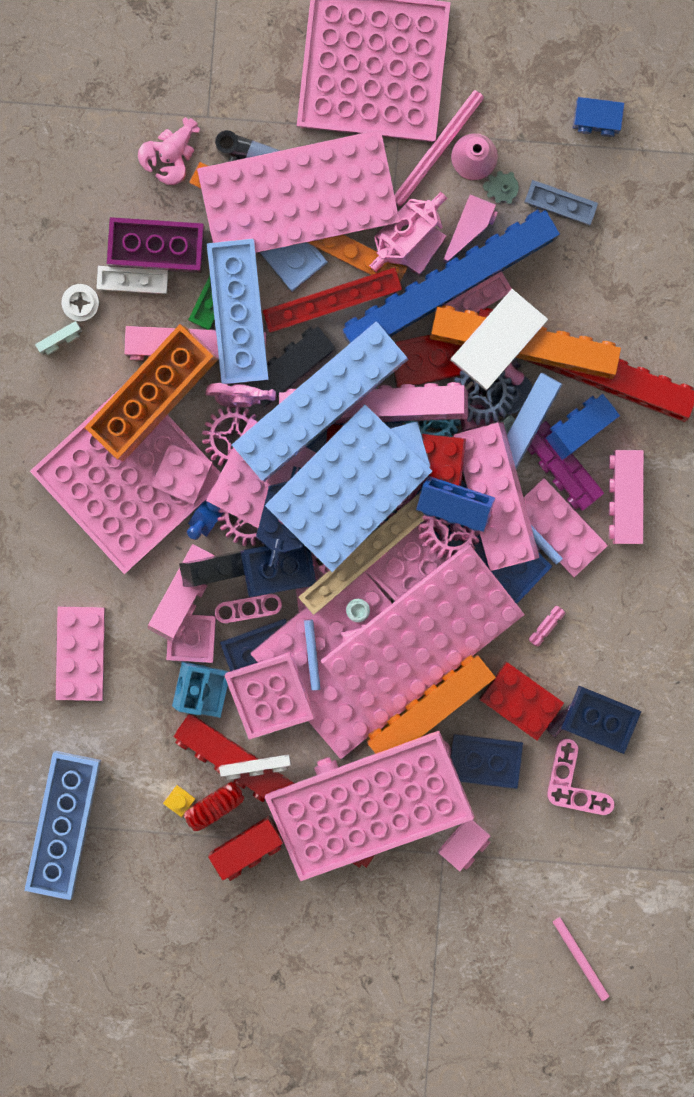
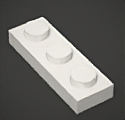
M98 266L97 290L167 294L168 270Z
M290 754L221 765L219 767L221 777L226 776L227 780L240 778L241 773L249 772L250 776L264 774L263 770L272 768L273 772L287 770L286 766L291 765Z

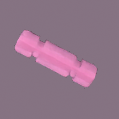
M555 606L552 609L551 615H548L536 629L537 632L530 636L529 641L533 645L540 646L544 641L543 638L547 637L558 624L557 621L563 618L565 611L559 606Z

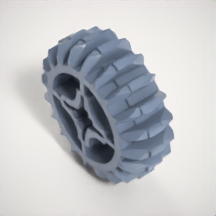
M460 371L461 378H455V383H461L465 388L470 382L474 384V391L469 393L467 422H471L473 418H476V425H480L481 420H485V424L489 425L490 418H492L497 423L499 420L498 415L505 417V410H511L512 405L509 402L514 401V396L511 395L514 392V387L509 386L512 383L511 378L504 379L505 371L501 373L487 391L464 371ZM479 388L484 393L485 391L487 392V400L482 395L479 396ZM501 390L502 398L496 406H493L491 398L497 394V391ZM479 404L482 405L485 408V410L476 409L472 406Z

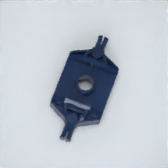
M293 466L290 479L296 474V466ZM287 482L268 486L256 538L271 551L268 567L272 568L275 559L274 569H278L282 554L300 550L303 546V543L285 525L281 524L278 518L265 506Z

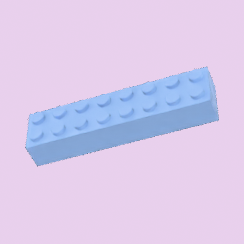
M376 321L236 440L232 446L257 476L265 482L409 359Z

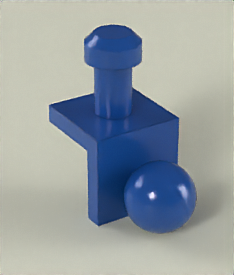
M205 500L188 522L190 527L187 530V535L193 540L199 539L201 533L207 537L217 523L218 517L224 514L219 512L221 508Z

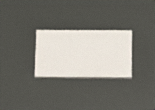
M511 289L455 353L451 361L487 391L548 319Z

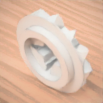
M76 284L69 287L63 294L62 308L70 319L81 322L91 319L97 313L99 300L96 292L91 287L84 284ZM80 293L84 301L90 302V304L83 305L81 313L77 305L70 304L71 302L78 301Z

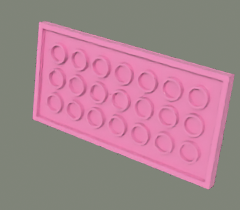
M381 130L197 169L213 243L254 239L255 253L400 222Z
M468 543L324 657L321 662L376 729H381L392 716L403 712L406 709L405 706L415 698L418 700L422 697L426 689L433 684L437 685L443 680L442 677L452 669L456 670L461 666L460 663L469 655H475L525 614Z
M440 731L265 795L267 804L300 881L473 820L475 817Z

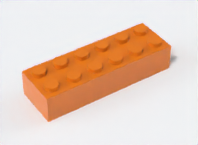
M179 324L84 428L117 460L125 461L219 358L187 327Z
M477 654L474 656L469 655L460 663L461 666L455 671L452 669L446 673L439 684H433L423 692L424 696L418 700L416 698L405 706L406 710L400 715L396 713L387 721L388 724L385 727L374 729L369 733L368 745L377 754L422 737L496 677Z

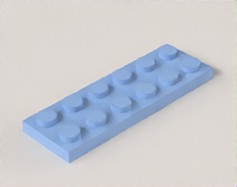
M254 239L207 243L221 383L231 384L269 380Z

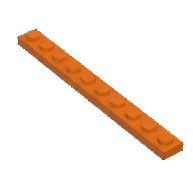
M199 162L189 182L200 189L201 185L197 169L208 167V165ZM345 235L306 242L369 275L396 267L401 282L408 268L402 264L385 262L377 272L373 271L369 265L378 257L377 251Z

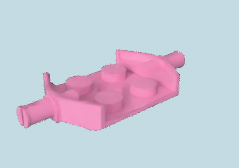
M439 192L432 201L410 199L398 211L400 222L384 226L374 236L378 257L369 265L370 268L377 272L385 262L407 265L408 262L405 257L436 225L442 229L437 210L448 198L442 192ZM409 225L405 231H401L403 226Z

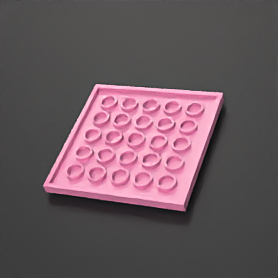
M310 0L297 127L354 134L381 130L382 137L435 142L451 2L435 0Z
M114 393L30 472L114 564L126 574L208 498L221 472L212 463L194 505L152 487V482L170 443L207 460L209 459L167 415L125 461L117 460L84 428L115 395Z
M365 571L316 614L313 615L307 607L303 608L251 652V655L258 663L290 652L292 653L315 714V718L308 722L340 759L369 736L368 734L376 728L322 664L321 660L343 643L341 632L361 628V625L369 623L392 604ZM353 599H363L369 605V616L362 622H354L347 616L346 607ZM313 619L320 690H311L304 620Z

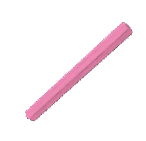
M478 91L472 92L395 193V201L398 206H402L483 101L484 97Z

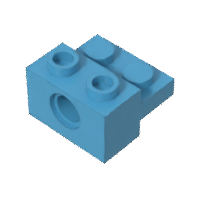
M182 661L172 707L178 712L221 718L228 687L225 674L229 671Z

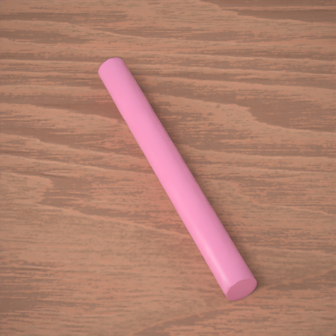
M560 917L553 921L554 926L601 1001L606 1000L609 997L608 993Z

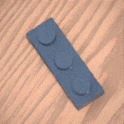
M534 180L531 182L524 202L588 226L591 225L598 205L597 202Z

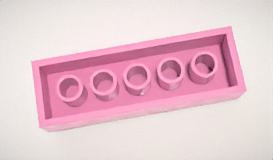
M504 422L455 434L454 437L466 439L463 472L468 489L495 497L489 522L484 532L479 531L490 571L540 558Z

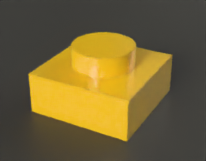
M177 784L163 804L182 818L196 798Z

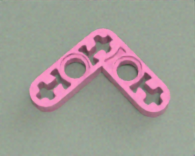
M562 739L556 747L547 791L549 801L556 806L600 815L610 814L614 808V801L609 795L571 786L578 755V746L571 739ZM567 743H570V747L574 748V751L569 752L567 757L568 760H572L571 764L565 761L558 762L559 757L564 759L565 753L561 750V747L566 746ZM561 765H565L569 769V775L564 779L556 775V770ZM557 788H560L561 793L569 795L568 790H572L570 804H566L567 798L561 797L558 801H555L552 792H556ZM578 793H584L587 796V802L583 806H578L574 802V797ZM591 795H596L594 797L595 801H602L603 798H606V802L610 803L609 807L601 810L599 805L593 804V809H590Z

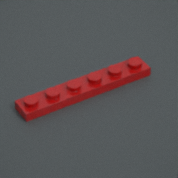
M396 267L262 311L271 333L403 290Z

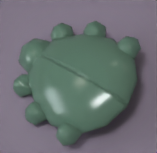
M498 171L496 177L489 175V181L483 184L484 190L489 191L487 197L492 198L494 196L496 203H500L501 200L506 201L508 204L512 203V199L519 190L518 181L515 179L514 173L503 174L502 171Z

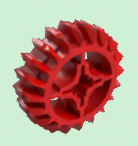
M235 782L227 783L186 810L184 813L186 823L193 831H200L243 803L244 796Z

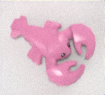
M185 117L182 120L184 127L174 134L168 129L162 132L158 139L164 140V142L148 141L143 143L138 150L140 165L150 173L153 170L149 166L148 160L151 159L152 165L156 167V151H159V157L162 162L174 163L175 166H167L160 169L161 172H168L167 176H162L158 173L155 175L159 181L166 185L181 183L186 176V167L182 155L187 161L190 160L194 149L187 144L191 134L199 133L200 131L198 123L191 118L188 120Z
M223 383L210 384L207 386L205 394L215 397V400L221 406H231V408H236V406L251 407L253 404H260V400H276L275 390H260L244 384H233L232 386Z

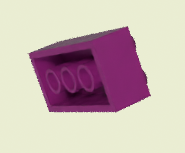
M110 217L106 264L110 267L202 273L205 226L203 223Z

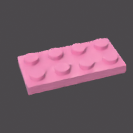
M545 478L524 496L531 525L563 558L559 563L573 578L608 546Z
M58 607L56 700L103 701L105 608Z

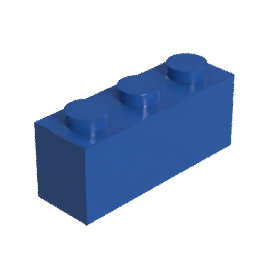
M604 394L598 398L591 396L582 403L585 408L581 411L578 408L574 409L566 416L568 421L563 424L560 420L550 428L552 433L546 439L562 460L620 416Z
M428 476L423 484L416 510L421 511L427 516L445 519V521L452 524L458 523L467 526L473 531L484 532L489 522L495 497Z

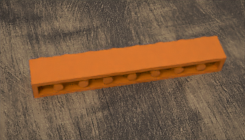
M442 305V308L437 307L430 339L462 346L483 323L486 317L478 316L479 313L475 311L465 310L463 313L455 311L456 308L452 306ZM541 327L515 358L613 379L616 375L621 347H616V344L610 341L598 343L594 342L591 337L579 336V338L571 337L570 333L565 331L553 333L547 331V328Z

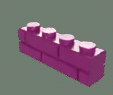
M544 421L540 425L527 451L531 456L534 453L540 459L538 465L546 474L548 472L552 474L555 478L552 482L560 492L565 490L569 495L567 501L573 509L579 508L583 511L601 497L604 492L573 453L563 460L560 458L546 439L552 431L550 430L551 426L549 423Z

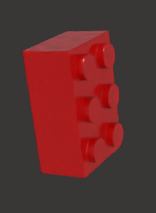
M505 661L495 675L496 678L490 682L479 700L538 741L564 702Z
M268 815L210 851L208 858L222 881L227 878L231 881L242 874L241 872L244 867L252 868L259 864L262 856L268 853L269 856H272L280 851L283 839Z

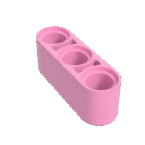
M266 594L223 602L216 607L215 616L219 622L231 623L274 615L281 610L282 600L276 594ZM268 598H275L278 601V608L276 610L269 611L265 607V602ZM245 602H252L255 605V612L252 615H246L243 612L242 606ZM228 606L232 609V616L229 619H223L220 616L219 611L221 607Z

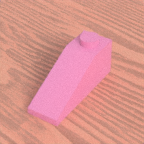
M473 195L469 196L444 257V263L451 261L486 230L488 224L493 225L498 213L494 211L495 204Z

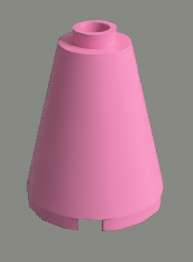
M481 134L463 136L455 143L451 153L453 167L461 177L469 180H481L487 177L496 167L498 159L494 143Z

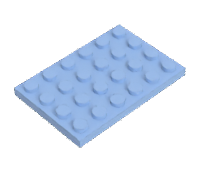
M364 405L265 506L333 572L418 487L432 470L379 417Z

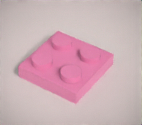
M170 443L151 486L194 505L213 462Z
M192 615L190 618L186 616L182 623L185 625V629L180 638L175 637L172 642L167 640L166 660L213 663L216 616Z

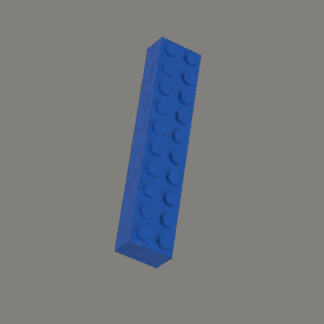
M539 210L534 211L526 216V222L521 225L519 222H516L507 227L504 235L499 236L497 233L488 238L485 246L479 248L478 245L466 252L465 258L461 260L458 257L445 264V269L441 272L437 269L425 276L424 282L418 284L415 281L405 288V293L398 296L395 293L385 299V305L380 308L375 305L365 311L363 318L358 320L357 317H354L344 323L345 328L342 330V333L348 344L353 342L376 321L389 337H392L436 311L437 307L450 302L555 241L560 233L547 211L545 210L541 213Z

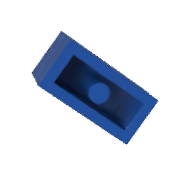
M578 97L575 105L573 128L578 129V132L583 134H591L592 131L601 132L602 136L614 137L615 134H619L621 131L624 103Z

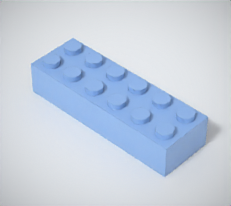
M60 751L53 752L24 891L67 900L73 898L101 760Z

